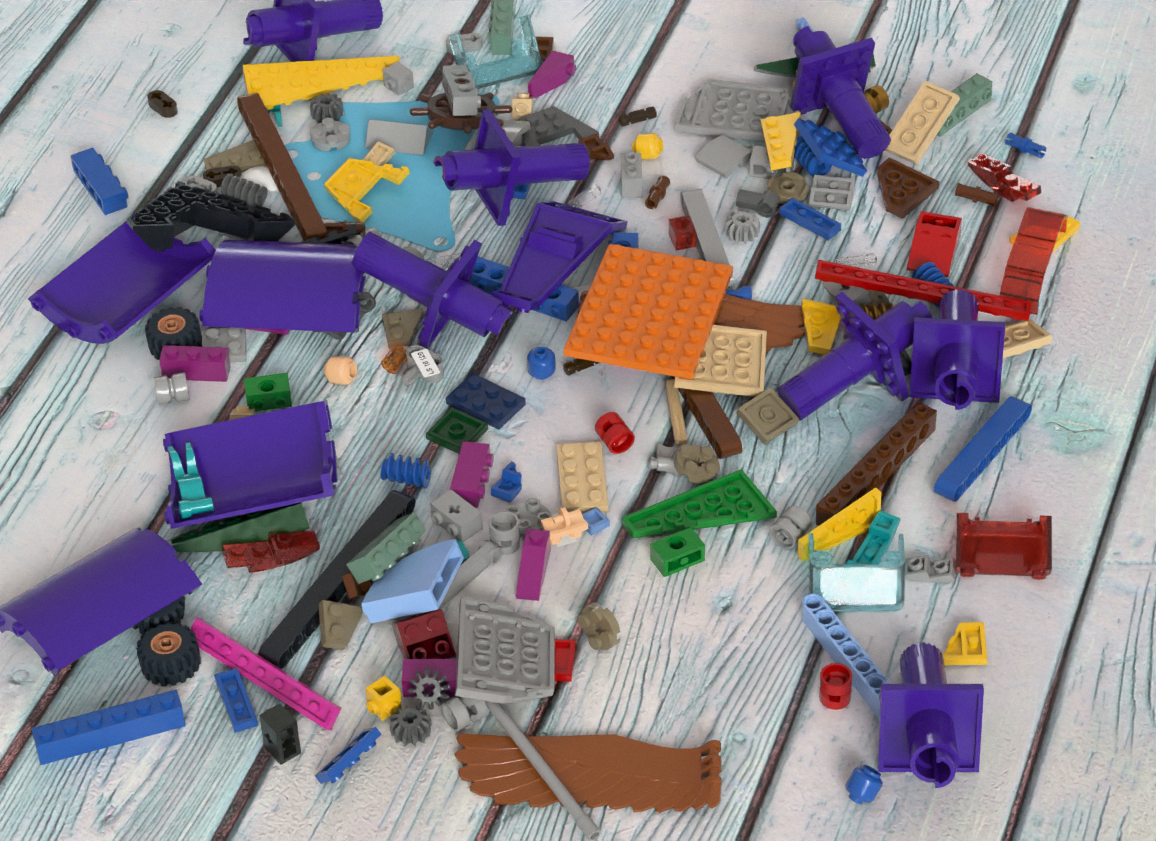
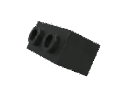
M281 703L259 715L264 748L280 765L301 754L297 720Z

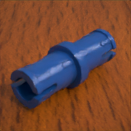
M1013 133L1007 135V138L1012 140L1006 139V145L1019 149L1021 153H1029L1040 159L1045 156V153L1040 152H1046L1047 148L1045 146L1032 142V139L1028 137L1022 138Z

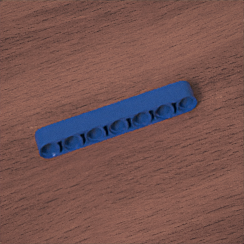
M1010 396L938 477L934 485V493L953 502L958 501L1027 421L1032 411V405Z

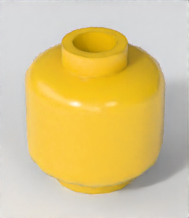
M656 133L639 134L635 142L632 143L633 152L641 153V160L656 159L663 152V140Z

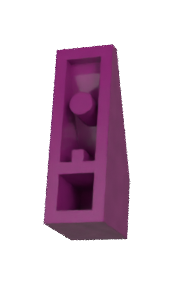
M552 50L529 81V96L535 99L565 84L576 71L574 56Z
M528 528L526 530L516 599L535 601L540 599L551 552L550 531Z

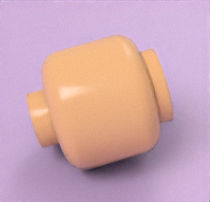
M332 356L324 366V374L332 384H350L358 373L356 363L348 356Z

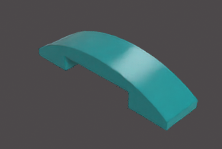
M879 510L869 526L867 537L854 558L847 561L838 579L861 587L874 573L887 552L899 526L900 518Z

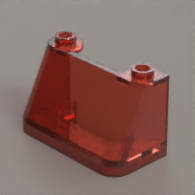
M969 513L956 514L954 523L955 570L960 573V576L973 577L974 574L1032 576V579L1042 580L1051 574L1052 516L1040 515L1039 521L1032 523V519H1027L1026 522L980 521V517H975L974 521L969 519Z

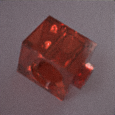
M689 215L669 219V237L676 251L696 247V230Z

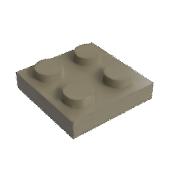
M771 387L739 407L736 412L764 445L798 424L800 420Z

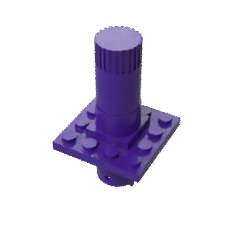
M274 0L273 7L251 10L246 17L248 37L243 39V44H253L255 47L276 45L291 62L314 61L318 38L378 29L383 22L380 0Z
M809 26L799 30L793 38L794 52L799 60L790 108L793 111L799 110L801 115H804L807 112L828 107L859 157L870 159L878 156V154H881L888 148L891 137L863 92L875 47L873 38L836 48L829 35L824 31L812 32Z
M482 110L474 149L448 151L444 156H436L433 161L435 166H442V178L450 191L475 189L498 226L506 225L507 217L510 215V203L514 197V186L584 180L588 176L587 174L590 169L589 153L586 146L582 143L514 147L498 123L497 118L494 117L490 110Z
M370 231L362 239L353 256V267L408 295L409 298L427 307L425 318L422 322L424 327L418 336V339H420L419 346L426 349L430 347L449 320L482 337H486L489 332L498 335L507 318L510 319L513 314L512 310L503 306L504 302L470 284L482 243L475 239L470 246L466 245L460 255L461 258H456L447 271Z
M955 289L943 295L939 303V318L915 317L910 398L940 399L945 404L955 406V410L966 408L972 401L999 403L1005 322L978 321V303L971 292Z
M839 293L835 296L838 305L836 309L841 317L840 325L844 330V341L777 388L779 397L801 421L850 386L855 385L869 374H872L879 384L883 383L887 387L888 392L892 396H897L901 401H904L909 397L900 353L913 345L915 317L932 318L931 313L923 302L920 301L911 307L906 302L901 301L873 320L845 293Z
M925 642L908 646L900 658L902 684H881L878 772H913L920 780L935 783V788H941L948 785L954 779L956 772H979L984 687L983 684H947L944 658L939 648H936L935 645L932 646L930 643L925 644Z

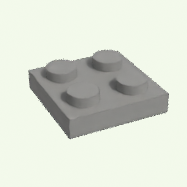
M246 328L202 329V347L228 348L230 363L245 362Z

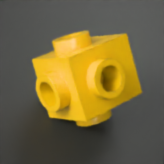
M386 676L365 687L366 707L372 715L375 714L382 721L396 714L397 709H402L401 691Z

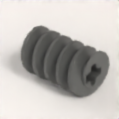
M228 174L221 184V194L246 201V206L249 207L262 206L267 198V187H261L257 183L254 184L252 181H247L244 178L241 179L233 174Z

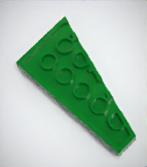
M740 469L622 517V525L632 538L674 533L690 527L695 530L777 518V511L745 472Z

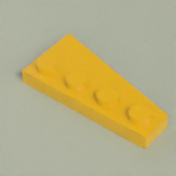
M801 112L761 119L771 170L792 167L795 153L794 147L797 143V133H799L794 123L798 118L802 119Z
M874 488L798 540V557L802 561L808 560L869 531L870 524L878 511L881 510L882 493L877 488Z

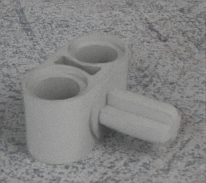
M419 345L410 346L406 350L408 371L401 377V382L405 386L413 384L418 378L430 383L440 382L444 378L442 357L428 350L440 373L424 378L411 353L426 348Z

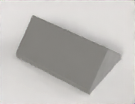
M369 119L365 149H372L379 141L394 148L397 153L424 156L434 129L423 125Z

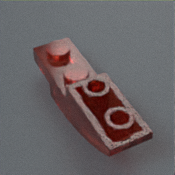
M980 154L968 162V166L981 181L996 193L1012 202L1019 198L1028 201L1041 193V185L1013 174L1010 165L988 155Z
M315 531L269 534V539L266 542L223 545L222 554L227 568L247 566L249 573L299 561L320 550V545Z

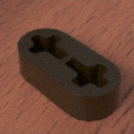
M154 90L148 93V104L158 114L165 118H170L178 113L176 101L163 91Z
M227 166L206 170L203 173V179L215 183L218 188L221 187L223 179L228 174L239 177L242 174L239 167Z

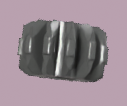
M320 94L319 97L315 96L314 100L310 102L311 116L317 123H321L324 118L340 121V117L343 116V102L336 94Z
M426 668L425 677L422 672H416V676L420 681L413 678L410 679V683L417 687L409 688L408 692L417 693L411 699L412 702H416L419 698L422 700L419 708L422 709L425 703L428 702L429 710H433V701L441 707L443 702L439 697L443 699L449 698L447 693L442 692V690L451 688L449 684L442 685L447 676L444 675L440 679L437 678L440 670L436 669L433 676H431L430 668ZM425 683L435 686L433 695H430V692L428 694L424 692L426 688Z
M406 705L405 710L397 709L396 714L391 715L390 733L394 736L396 743L402 742L404 746L412 743L416 746L417 742L424 743L426 737H430L432 723L425 709L419 710L417 705L409 708Z

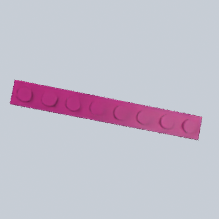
M195 618L190 630H193L199 648L232 669L238 668L242 676L327 730H332L342 709L340 706L202 618Z

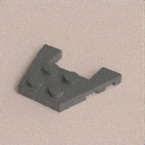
M555 106L519 118V121H530L531 129L522 134L524 144L527 147L541 146V144L573 133L578 139L597 134L599 137L597 130Z

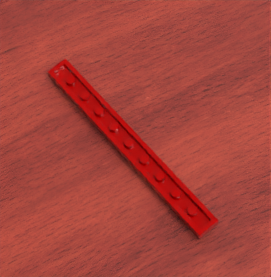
M818 260L815 279L824 282H834L844 286H854L865 290L884 292L889 295L894 294L909 299L924 300L930 303H940L942 296L946 295L947 292L962 289L963 291L971 292L975 296L978 303V311L990 313L994 316L1010 317L1015 320L1028 321L1030 317V301Z

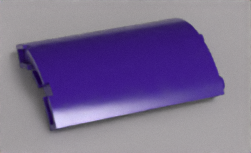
M126 221L41 289L37 290L28 300L36 311H40L49 321L68 333L72 338L96 344L109 343L117 339L212 261L216 250L206 238L198 242L183 244L182 240L173 237L172 249L157 252L152 250L130 228Z
M254 240L222 241L214 253L211 265H208L206 269L207 282L204 304L199 313L202 326L359 332L361 303L357 302L358 293H363L366 276H363L365 272L352 266V259L359 245Z
M325 400L166 433L165 439H163V446L165 452H168L171 473V484L168 485L170 501L166 506L167 510L164 511L166 523L170 524L171 529L334 496L337 487L333 483L338 481L335 442L334 440L330 441L329 432L333 428L328 401ZM190 442L195 456L197 471L202 480L205 497L212 498L214 511L191 515V518L182 519L178 501H182L178 482L175 479L168 446H172L178 453L186 475L188 472L185 443Z
M137 527L1 605L0 631L1 633L11 631L17 637L24 639L40 656L44 668L48 672L51 671L53 676H55L64 667L186 594L194 593L200 588L202 583L185 560L180 562L174 555L176 550L166 540L149 529L145 528L141 531L140 527Z

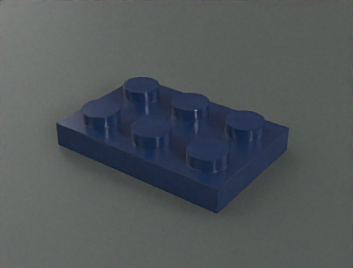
M475 373L468 376L446 397V404L486 422L498 430L526 405L524 397Z

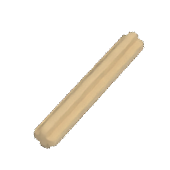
M668 379L665 382L674 440L675 444L680 446L687 444L678 388H674L675 379Z

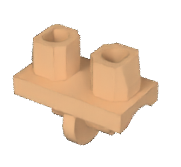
M562 507L558 510L559 515L541 520L543 530L550 531L552 545L560 543L562 537L566 535L572 538L581 537L582 531L588 529V523L584 520L580 509L567 512L566 508Z

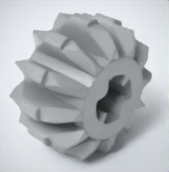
M739 210L738 213L732 212L731 216H727L725 232L729 236V240H736V243L743 241L745 244L746 241H754V238L758 237L760 232V221L756 214H749L748 210L746 212Z

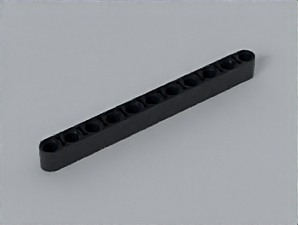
M392 490L265 640L260 647L258 655L280 669H283L320 625L318 604L322 600L338 603L346 594L347 590L342 576L351 573L346 564L396 519L412 513L416 504L414 497L396 490Z

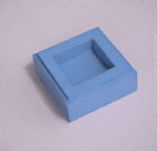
M597 507L582 514L584 520L588 523L586 531L591 536L610 526V520Z

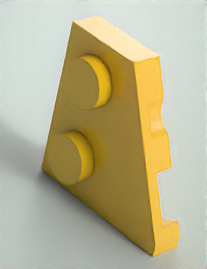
M984 622L959 623L955 630V635L948 642L944 654L942 653L944 665H987Z

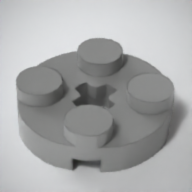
M324 118L321 123H318L310 130L312 145L316 149L326 152L330 151V148L336 147L337 150H341L350 143V126L340 121H334L332 118Z

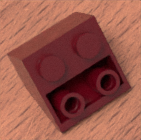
M442 609L392 623L396 641L404 659H447L456 656Z

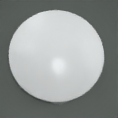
M267 166L250 168L240 177L241 179L244 178L247 181H252L254 184L257 183L261 187H267L268 191L278 190Z

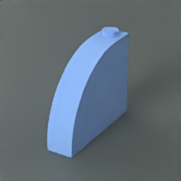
M456 539L423 548L386 570L384 575L373 583L361 603L363 613L367 615L370 623L438 610L464 559Z

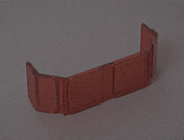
M1027 207L1005 267L1000 296L1030 301V314L1038 315L1039 298L1044 276L1059 232L1066 233L1068 215Z

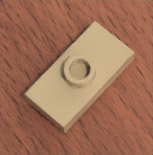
M378 141L363 160L374 162V165L383 166L393 157L395 150Z

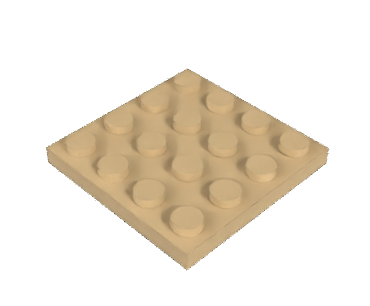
M713 325L693 380L675 377L674 388L751 397L758 396L764 392L767 331Z

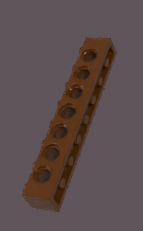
M917 402L816 505V525H821L874 488L879 489L935 431L937 410Z

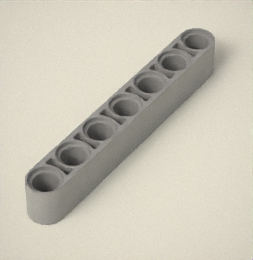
M702 189L680 192L681 206L700 259L730 265ZM733 274L729 282L728 288L734 286Z

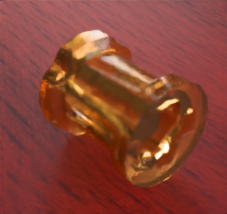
M400 345L393 346L389 356H386L381 361L383 368L391 374H396L400 369V365L406 362V349Z

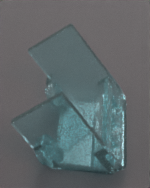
M530 15L518 18L523 38L512 42V57L477 65L474 56L464 52L460 33L449 36L456 65H467L468 71L472 72V80H475V88H485L531 76L537 72L542 65V60Z
M809 533V594L821 596L832 611L895 612L901 610L905 600L903 534L898 535L897 551L884 553L881 557V565L834 564L833 556L829 552L814 550L813 533Z

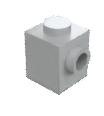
M396 62L383 69L384 86L398 96L414 88L413 72L400 62Z

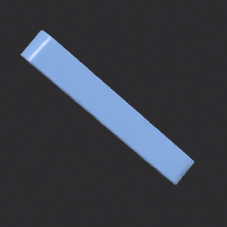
M817 594L806 595L802 601V620L835 663L844 664L851 670L852 685L877 717L880 718L881 684L891 683L824 599Z

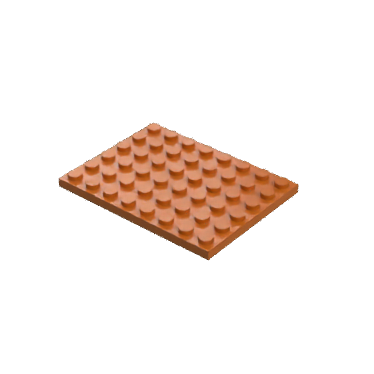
M609 244L566 342L564 356L693 380L731 280L733 266Z

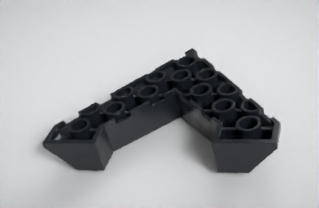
M178 181L175 183V187L168 188L162 195L160 194L149 202L146 209L141 208L138 210L134 218L130 216L127 219V224L152 250L163 252L165 249L173 248V237L193 226L226 233L247 240L279 241L295 226V221L289 214L281 212L279 216L271 213L269 208L259 205L254 206V208L246 206V201L214 193L200 187H190Z

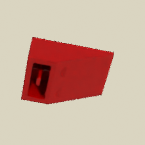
M920 211L907 270L915 271V269L923 264L933 262L945 277H949L961 237L962 218Z

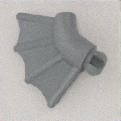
M658 443L657 458L650 457L648 467L656 469V471L671 473L678 478L682 475L677 472L674 466V459L679 449L677 447H666Z

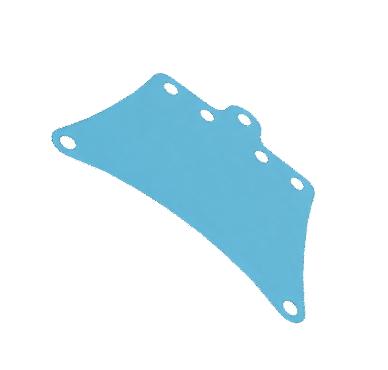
M494 95L492 101L495 103V106H498L500 100ZM421 101L386 103L343 102L345 115L340 117V122L350 126V143L345 148L337 150L336 147L330 148V151L327 152L321 151L312 145L311 139L306 142H294L285 145L287 151L296 150L298 152V156L291 159L321 218L341 222L344 220L347 222H357L325 190L324 183L349 158L363 160L371 149H365L369 119L428 126L430 120L427 115L412 116L409 112L411 108L427 107V103ZM438 126L434 128L424 156L395 152L387 164H391L393 168L399 169L402 166L408 167L410 174L400 185L381 178L359 201L370 206L373 212L364 221L365 228L373 227L379 232L399 237L434 251L451 249L455 245V236L450 220L451 191L446 187L442 178V166H435L433 161L436 156H444L448 151L464 150L476 129L472 130L470 134H466L464 130H452ZM310 172H319L321 177L318 180H309L307 175ZM444 237L448 240V243L445 246H436L434 240Z

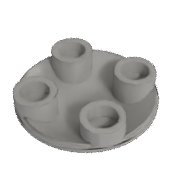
M530 498L527 502L510 505L506 509V511L517 515L519 519V533L526 534L527 528L543 530L541 520L552 517L550 511L541 505L540 501L536 498Z

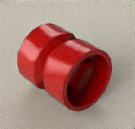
M608 412L596 421L594 426L595 432L611 453H623L633 445L635 435L618 413Z
M831 663L822 669L820 673L819 698L823 706L839 710L849 705L852 692V672L847 666Z

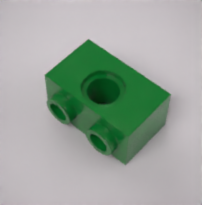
M288 373L244 378L246 401L249 409L261 411L292 406Z
M690 527L650 543V560L663 577H666L705 561V544Z

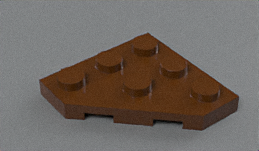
M890 157L877 167V177L885 209L902 219L939 188L940 181Z

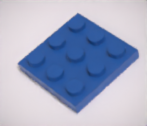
M798 118L794 123V126L819 161L862 177L867 172V169L862 164L863 160L854 153L855 149L847 143L844 134L839 131L835 133L826 126H817L810 120L804 121Z

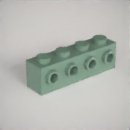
M491 0L487 41L488 44H491L492 55H511L516 10L515 0Z
M976 73L951 92L957 94L960 100L937 135L939 137L991 101L993 81Z
M415 512L396 519L346 565L358 584L370 579L374 582L384 575V570L390 569L397 563L396 559L405 556L409 552L408 548L415 546L421 541L420 537L426 532V529Z

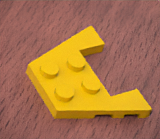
M349 158L324 183L325 190L357 222H364L373 212L370 206L359 201L381 178L400 185L410 172L409 168L404 166L399 169L393 168L391 164L379 166L374 165V162Z

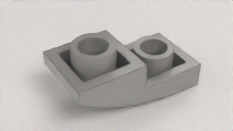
M929 555L906 558L905 579L932 583L955 581L956 562L954 558L931 561Z

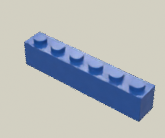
M176 689L31 729L40 765L181 728L186 725L183 708Z

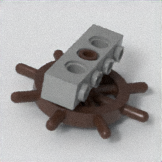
M467 65L443 66L442 85L445 93L434 97L421 94L419 99L421 102L427 103V107L411 108L409 112L412 116L427 115L430 120L428 123L430 129L440 126L452 130H464L466 134H470L472 130L479 129L482 110H490L495 117V114L511 113L513 109L510 105L495 106V103L492 101L494 95L491 92L485 95L478 94V89L475 88V80H472V72L468 71ZM497 118L498 123L502 127L504 125L503 120Z

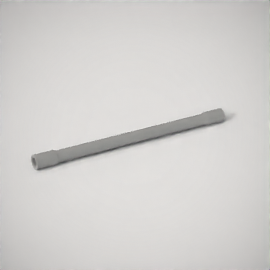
M485 701L488 709L570 813L589 841L597 840L601 835V830L579 806L502 705L496 702Z

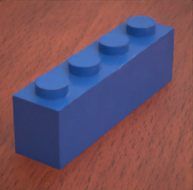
M90 148L70 155L74 173L104 215L127 208L126 199L129 198L128 192L125 187H121L118 177L113 176L110 166L105 165L101 154H97L94 148Z

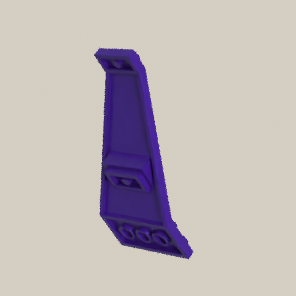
M555 201L537 203L500 290L492 291L491 295L504 302L503 306L517 307L516 310L529 313L530 310L538 309L611 232L625 230L628 221Z

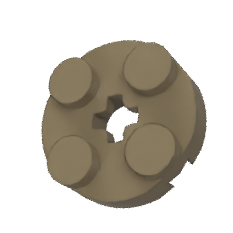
M784 172L782 176L776 178V175L769 179L767 191L772 190L780 196V204H785L792 198L801 202L808 196L809 184L804 181V177L800 174Z
M687 444L681 446L674 459V466L680 475L684 473L688 476L687 480L695 484H706L711 482L713 478H716L720 470V463L711 447Z
M594 602L583 608L581 615L577 617V622L589 638V644L593 649L609 650L620 641V638L617 639L620 627L615 616L608 608L603 610L601 607H598L601 605L600 603Z

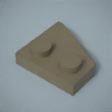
M423 308L382 314L389 349L411 345L413 335L416 334L419 328L418 323L420 319L424 318Z
M322 600L318 604L321 646L344 650L348 646L362 616V607Z

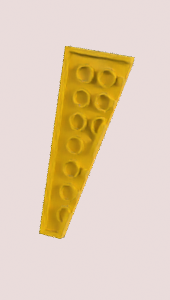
M399 56L246 64L243 65V75L247 95L258 93L267 110H271L276 105L284 103L285 105H290L295 100L313 99L315 96L319 97L320 94H332V91L337 89L347 90L349 86L357 84L361 86L366 85L367 82L372 80L382 81L383 69L396 62H400Z

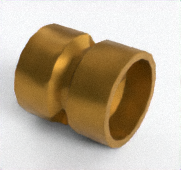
M875 85L863 91L875 113L888 108L889 97L883 87Z

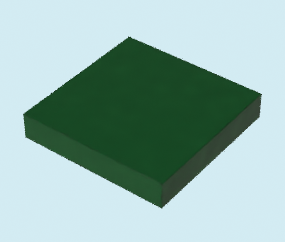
M451 407L426 433V439L460 454L463 441L475 443L488 430V423Z

